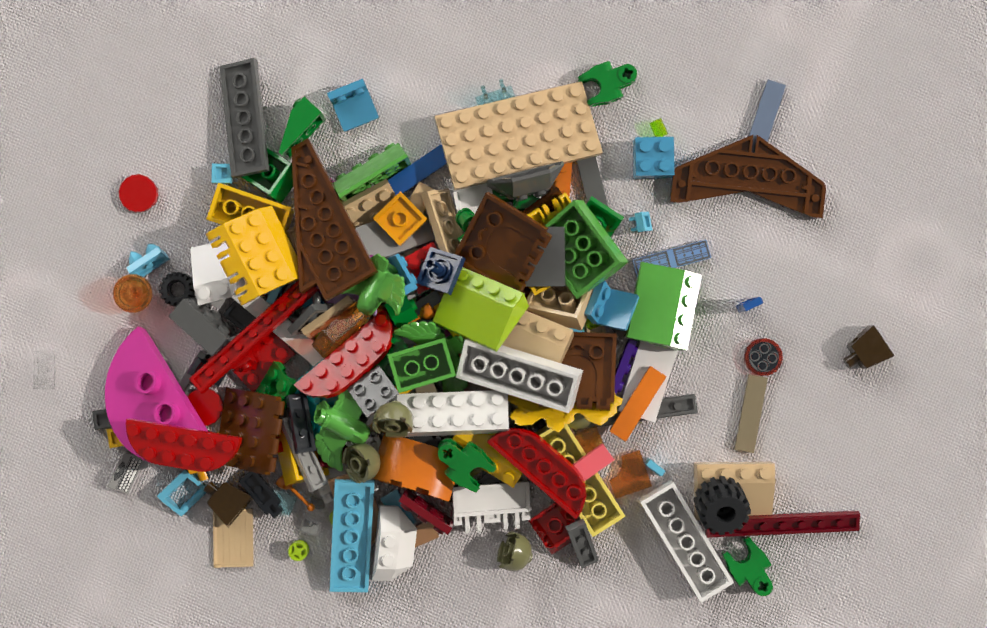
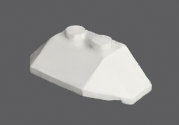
M379 505L371 575L372 581H391L413 566L417 528L399 506Z

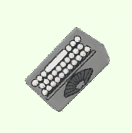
M129 451L124 452L108 487L129 494L144 460Z

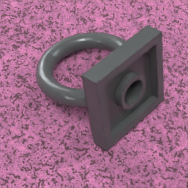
M296 280V281H294V282H292V283H290V284L287 283L286 286H285L284 289H283L282 295H283L290 287H292L298 280ZM317 291L312 296L313 304L305 308L300 313V316L293 313L288 317L294 323L287 330L291 335L303 334L301 331L303 327L335 304H320V294Z

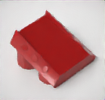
M556 502L529 520L533 529L551 554L557 553L571 543L565 526L576 521Z

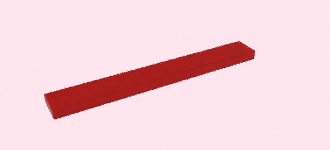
M298 280L192 375L189 380L201 394H204L319 289L315 286L305 293H301Z

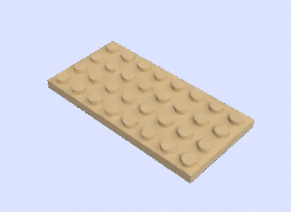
M582 82L478 105L434 117L454 191L487 183L488 179L560 161L566 164L599 156L603 153Z

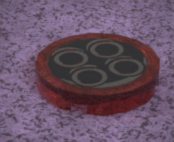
M759 338L750 342L746 347L744 363L753 374L769 376L781 367L783 361L782 350L773 340Z

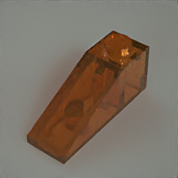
M355 302L321 331L312 343V346L323 358H326L357 332L368 316L359 312L357 302Z

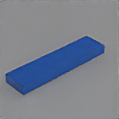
M442 144L388 180L395 195L400 191L404 194L447 164Z

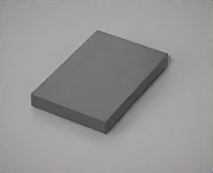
M547 227L549 228L547 232L552 235V238L546 248L539 246L544 250V253L537 265L532 264L535 269L528 282L525 281V287L565 286V227Z

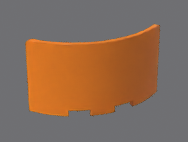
M384 434L378 451L380 469L372 479L401 488H408L415 492L449 502L455 482L446 476L445 470L449 466L439 459L438 448L403 437H387Z

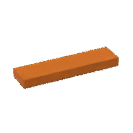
M649 366L609 432L626 442L667 376Z

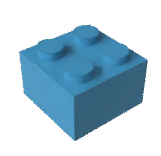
M674 137L634 138L633 179L672 178L675 175Z

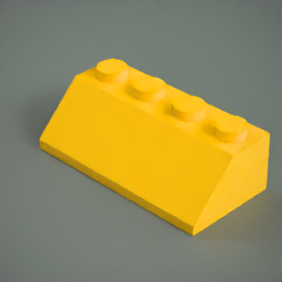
M218 183L206 220L222 225L258 208L272 206L286 233L290 227L295 208Z
M494 434L454 435L452 439L463 447L471 441L483 449L487 456L496 464V470L492 473L484 468L481 469L514 488L523 473L487 443L488 439Z

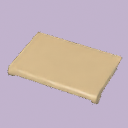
M244 509L229 528L213 511V567H253V509Z

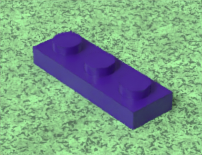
M631 339L627 340L615 370V394L621 392L624 382H622L624 374L628 375L631 364H628L630 358L635 357L638 350L637 342Z

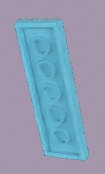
M335 479L329 592H368L374 480L356 483L353 480Z

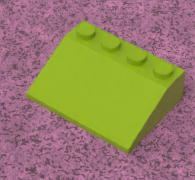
M462 267L452 294L444 293L433 322L497 352L529 305L524 293Z

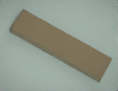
M751 374L747 376L734 446L735 450L754 453L768 381L766 377Z

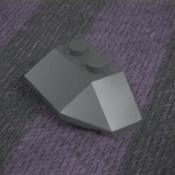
M560 161L488 179L487 187L509 200L516 199L517 202L527 200V196L535 195V197L544 196L546 191L553 185L564 166V162Z

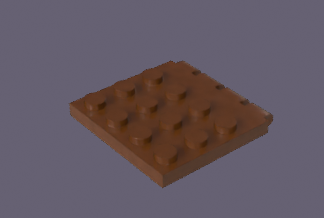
M486 192L454 254L466 259L463 265L464 268L522 292L526 286L524 281L528 282L535 269L532 264L537 265L544 253V250L539 246L546 248L552 235L547 232L549 228L490 192Z
M574 332V337L562 364L583 370L575 402H577L576 409L592 410V403H596V410L610 411V404H614L617 334ZM539 404V407L550 408Z
M226 387L219 433L242 437L238 452L233 459L225 464L226 466L263 475H270V472H275L277 458H274L273 454L277 455L280 439L276 438V435L281 433L282 419H279V415H283L285 402L281 401V397Z

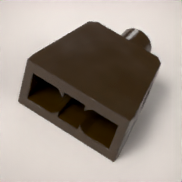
M868 325L847 345V349L851 354L845 357L843 361L849 369L857 363L860 368L867 369L895 355L876 327Z
M209 482L203 490L211 496L207 501L208 506L228 528L253 500L250 495L226 482L220 487Z

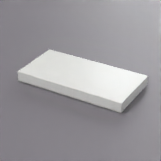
M639 342L622 395V404L618 408L619 412L622 411L649 366L667 376L640 418L655 423L677 351Z

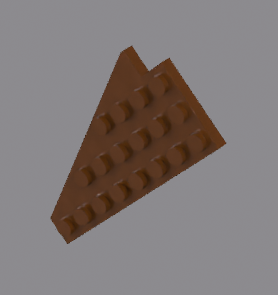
M307 138L291 148L299 290L301 293H305L318 285L324 299L329 301L378 273L314 146Z

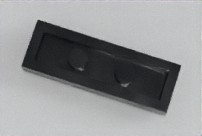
M303 393L285 396L295 454L316 451L307 396Z

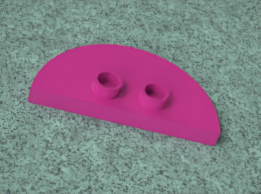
M138 326L122 342L110 364L105 385V406L110 425L119 441L132 454L145 460L136 453L128 440L126 433V419L128 418L203 431L208 430L147 330Z

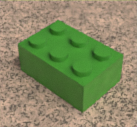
M445 338L387 355L399 393L456 376Z

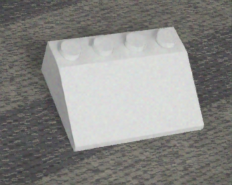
M211 243L190 248L193 287L198 305L209 304L247 293L245 291L239 295L235 294L234 291L246 285L244 279H241L235 284H230L229 279L235 277L238 273L227 277L220 264V261L228 258L229 255L219 260L216 256L218 253L228 249L226 243L218 248H212Z

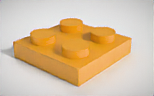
M401 191L373 217L399 246L406 242L428 220Z

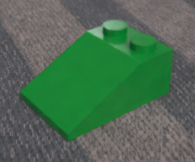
M305 96L302 99L299 98L293 104V109L290 112L279 153L286 160H289L292 156L291 148L309 138L326 120L322 112Z
M267 148L269 171L241 178L281 204L293 188L292 163Z

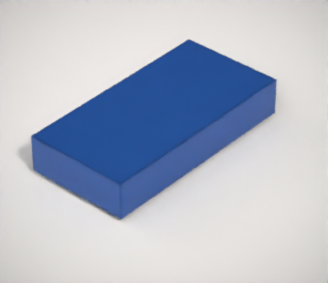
M753 297L738 304L736 308L738 312H745L764 302L761 297Z

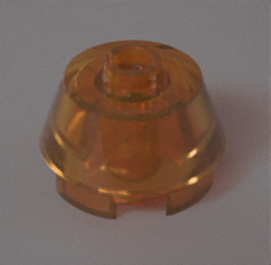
M129 274L121 277L116 282L113 289V297L119 308L126 312L136 313L144 310L150 304L152 288L149 282L142 276Z

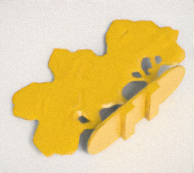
M508 394V401L518 406L510 415V418L517 425H533L536 421L543 418L546 421L547 427L558 433L564 428L565 424H570L575 420L574 415L576 413H580L586 420L594 424H604L609 417L617 413V406L621 405L623 400L615 394L614 404H610V411L596 410V403H592V410L576 409L577 402H575L572 410L566 413L553 408L539 407L537 403Z

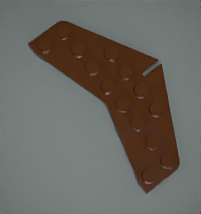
M753 135L679 165L674 169L675 175L672 177L670 202L683 203L748 191L809 217L823 218L826 196L825 183L758 135L755 138L754 153L751 152Z

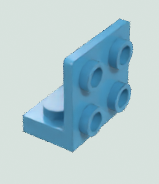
M363 78L327 93L344 132L379 118Z
M399 254L387 258L389 263L398 270L397 274L400 277H404L405 295L418 288L416 285L417 280L406 268L408 264L405 258Z
M603 281L594 288L584 314L593 324L627 331L639 296L611 289L606 281Z

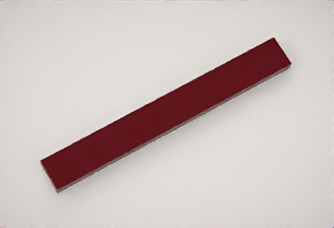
M841 511L748 516V522H743V528L740 530L736 528L734 530L735 533L729 534V532H725V535H719L718 531L713 534L709 529H705V535L707 538L859 531L860 512Z

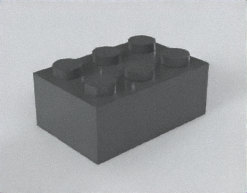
M196 296L183 299L168 317L211 356L217 354L238 335L235 332V328L230 323H225L217 311L209 309L206 306L207 304L198 305Z

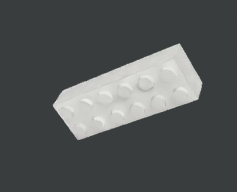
M466 339L456 378L569 413L574 407L583 370L503 345L495 352Z
M500 391L397 395V400L408 407L413 415L412 433L409 431L405 437L496 434L501 431H509L508 394Z
M669 480L638 499L700 603L734 583L673 481Z

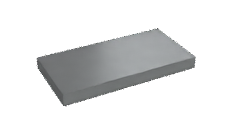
M428 220L401 246L376 221L356 227L369 255L380 254L385 259L395 254H401L435 242V236Z

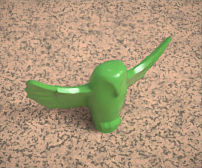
M376 254L371 259L378 273L341 294L359 295L357 309L364 315L371 316L382 302H386L393 308L397 316L400 314L404 303V277H400L397 274L398 270L392 264H389L385 257Z
M424 321L419 323L411 322L394 331L395 335L406 337L417 345L445 338L454 371L457 374L460 362L458 354H462L465 341L462 336L453 337L449 335L445 337V334L441 332V328L436 326L434 322L427 323ZM456 376L441 380L443 392H464V389L468 386L467 381L456 378Z
M348 390L338 395V400L335 401L332 408L327 401H322L316 406L314 412V423L321 426L320 432L315 436L317 453L321 455L322 461L338 471H343L342 451L346 442L364 444L370 434L369 427L359 420L363 411Z

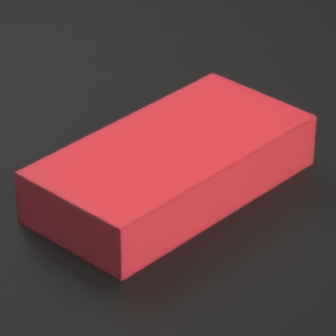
M601 443L573 463V465L578 469L585 482L613 462L614 458L604 444Z

